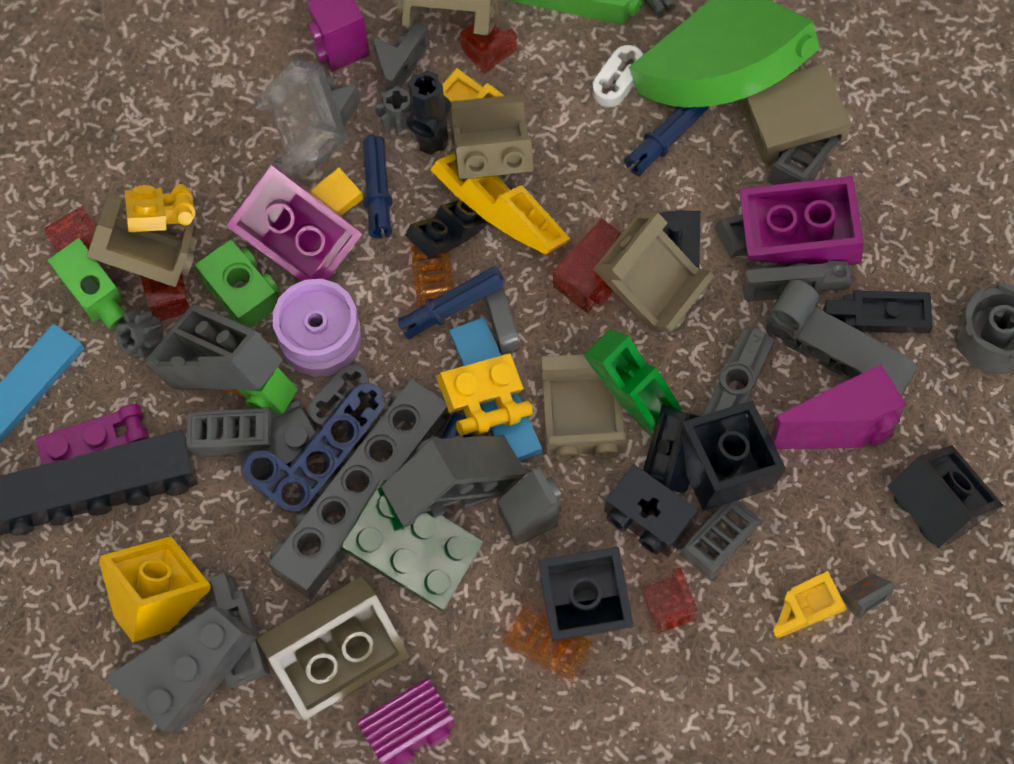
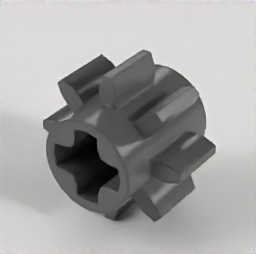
M395 85L394 88L387 92H380L382 103L375 105L376 116L382 117L381 121L384 129L391 126L397 128L398 133H401L402 128L407 127L406 121L412 110L409 90L406 91Z
M139 309L124 313L125 320L116 323L118 327L116 330L118 345L121 349L128 352L129 356L138 353L143 358L150 355L154 351L155 346L159 345L162 341L163 326L160 320L152 315L150 310L141 313Z

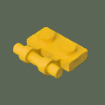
M183 184L176 185L172 192L162 194V188L155 189L150 185H139L132 190H124L128 232L167 230L166 224L186 226L191 224L196 212L192 192Z
M511 353L441 372L436 377L449 413L464 409L466 419L456 422L457 431L461 436L470 433L476 436L489 432L490 427L500 424L511 426L520 423L521 418L533 414L532 405L528 400L517 404L512 400L511 395L520 393L524 388ZM495 400L497 410L485 413L481 409L480 404Z

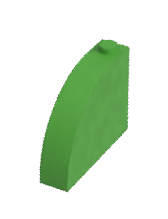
M710 0L630 65L629 69L637 92L647 99L676 107H707L744 99L773 86L797 69L816 53L820 47L813 20L771 0Z

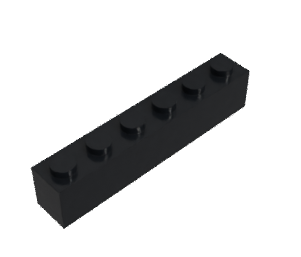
M179 430L0 476V535L7 533L16 536L26 535L33 532L34 527L46 523L54 526L64 525L73 521V517L85 513L92 516L109 513L112 507L127 503L130 506H138L149 502L152 496L166 493L168 496H177L188 492L189 487L198 485L192 453L187 448V437L184 431Z

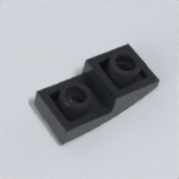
M458 200L440 205L435 217L410 224L405 236L431 259L463 244L485 228L488 221L483 219L463 201Z

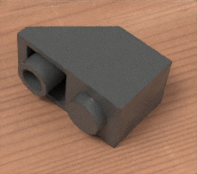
M540 467L530 472L497 501L498 513L515 546L558 527V513L562 511L558 500L562 499L555 480L552 477L546 479Z

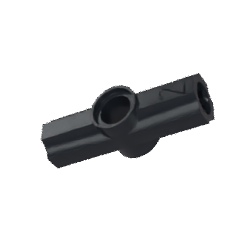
M426 70L421 74H414L408 83L412 111L406 121V125L415 133L420 151L432 155L435 152L444 151L448 145L449 137L446 117L451 110L452 104L444 96L443 85L439 82L438 74Z

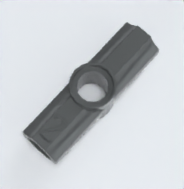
M756 328L743 329L727 365L721 370L719 382L703 415L743 404L750 400L755 383L774 345V340L766 332ZM736 380L743 383L745 388L735 390L730 388L727 382Z

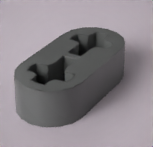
M502 287L487 295L484 299L500 353L504 354L519 350L520 345L506 294Z
M356 365L343 367L312 400L309 413L313 424L318 429L328 417L325 416L321 419L319 408L323 406L328 409L337 400L338 402L333 407L334 410L346 395V393L342 394L346 390L345 380L347 378L354 381L358 377L359 385L370 383L368 375L363 368ZM368 393L362 396L357 395V397L362 402L367 397ZM344 409V411H343L344 413L349 414V415H351V414L353 413V412L347 413V411H346L345 409ZM336 421L331 427V431L337 429L343 422Z

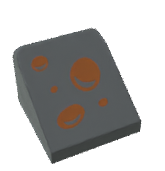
M871 574L841 591L840 594L853 615L859 617L886 602L894 591V585L891 581Z

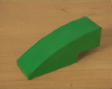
M609 329L584 354L588 363L613 396L651 437H653L662 404L683 410L658 369L645 362L628 335Z

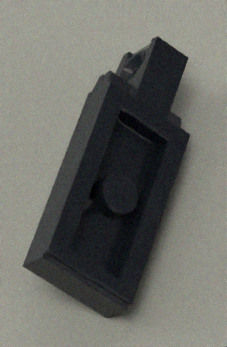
M854 290L853 294L844 295L843 300H826L823 307L824 312L861 332L930 333L933 328L931 293Z

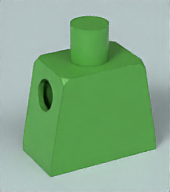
M78 238L47 261L90 319L95 322L101 318L109 330H114L118 328L116 323L125 320V312L120 307L124 299L98 262L86 257L88 249Z

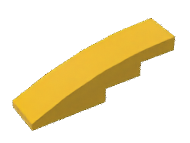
M456 152L437 160L430 169L461 201L477 212L483 219L515 240L545 255L569 242L570 237L522 185L510 190L497 175L459 179Z

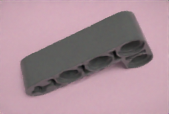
M790 280L769 313L766 325L768 335L774 340L777 337L784 340L785 346L807 358L810 355L819 360L818 364L842 377L846 374L854 378L881 364L902 396L917 371L916 364L904 354L818 309L819 294L817 291L803 281Z

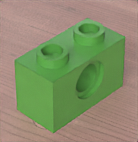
M230 239L194 264L202 283L235 322L251 328L273 312L278 300L276 294L280 290L269 274L266 273L262 276L255 267L258 264L246 247L240 250ZM239 281H249L244 287H233Z

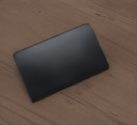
M662 404L643 471L670 490L686 493L690 482L686 473L680 425L683 421L699 417L700 415Z

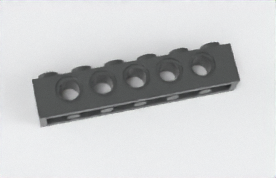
M413 379L404 388L399 387L393 393L388 403L389 408L384 415L374 420L366 430V438L358 448L353 447L343 459V468L336 477L328 478L318 492L319 499L312 508H306L299 514L294 523L295 530L286 541L284 539L280 540L270 553L269 559L271 561L268 564L272 573L310 600L314 598L347 554L339 549L378 482L382 478L386 481L389 480L418 453L417 447L422 442L437 436L451 417L445 400ZM402 421H412L415 423L414 427L408 431L396 429V426ZM385 450L392 453L391 457L383 462L373 459V456L379 451ZM356 481L369 483L368 487L362 492L355 493L349 490L350 486ZM334 511H340L345 514L339 523L330 524L325 521L326 517ZM310 542L321 544L319 551L314 555H304L301 553L303 547Z

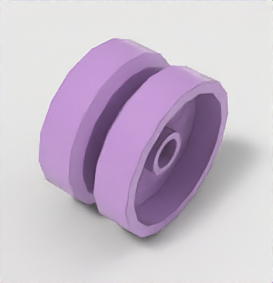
M325 279L303 280L290 286L278 298L272 312L273 330L286 362L296 371L312 377L331 376L343 367L348 366L357 357L362 344L360 321L350 294L339 284Z

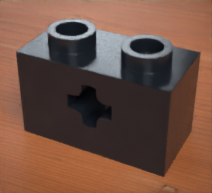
M635 464L631 466L605 499L604 512L608 514L606 516L607 520L614 527L624 532L628 528L640 537L639 543L646 550L655 555L661 552L667 557L671 555L694 525L699 510ZM651 509L656 511L655 516L651 514L647 518L641 516L642 511L646 513Z

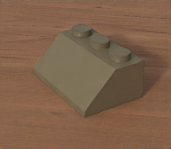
M362 576L256 638L304 721L410 657L377 595Z

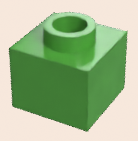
M277 367L273 376L259 390L238 391L246 398L245 403L249 408H269L274 413L284 414L298 388Z

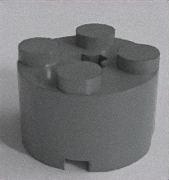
M998 284L997 287L979 290L969 301L958 324V350L972 365L981 370L1000 374H1008L1014 370V285Z

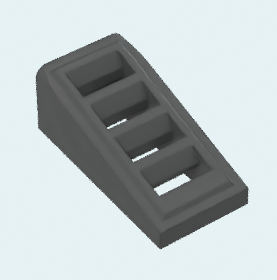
M832 136L814 141L823 146L822 150L809 143L786 149L774 163L768 182L772 185L814 180L838 145L840 138ZM799 149H801L802 151H804V152L810 154L811 156H813V157H815V158L812 159V158H810V157H808V156L802 154L801 152H799ZM793 160L807 169L803 170L790 162Z
M269 408L190 413L187 419V448L200 459L271 447L272 411ZM251 422H256L255 437H250ZM236 425H239V438H235ZM223 427V439H219V428Z
M738 501L724 504L683 546L681 556L712 581L762 524V520ZM731 510L748 523L744 529L727 516ZM721 521L738 534L734 539L718 526ZM711 532L728 546L723 549L709 537ZM704 543L718 556L713 559L699 546Z

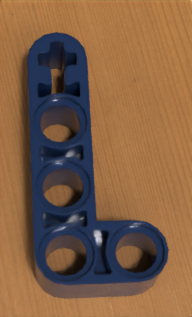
M363 383L353 387L346 393L289 466L268 451H257L244 458L240 471L242 478L277 508L290 512L303 509L309 504L381 413L385 405L383 391L373 383ZM368 393L371 396L368 403L372 408L362 409L355 418L343 412L344 409L347 413L355 411L361 402L357 395L362 396ZM336 421L345 423L349 428V437L344 443L335 441L331 435V427ZM311 452H318L325 459V467L319 474H314L307 468L306 460ZM256 458H263L269 463L270 473L265 480H257L251 475L250 465ZM289 482L296 484L301 491V497L294 505L285 503L281 496L284 485Z

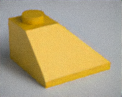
M172 536L100 556L99 559L113 616L133 643L169 632L210 591V583Z

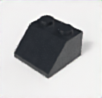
M753 401L683 421L680 425L687 478L703 511L771 490L786 470Z
M953 445L919 456L887 486L894 494L896 504L913 517L918 523L919 530L924 538L935 544L938 549L954 542L1004 506Z
M619 546L538 560L552 642L634 628Z

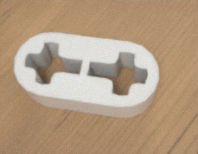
M624 45L611 55L593 82V98L599 105L614 107L624 100L634 86V81L629 69L631 64L621 72L622 61L627 62L630 58L634 59V62L643 56L640 49L632 45ZM615 80V92L609 91L607 94H604L603 87L608 88Z

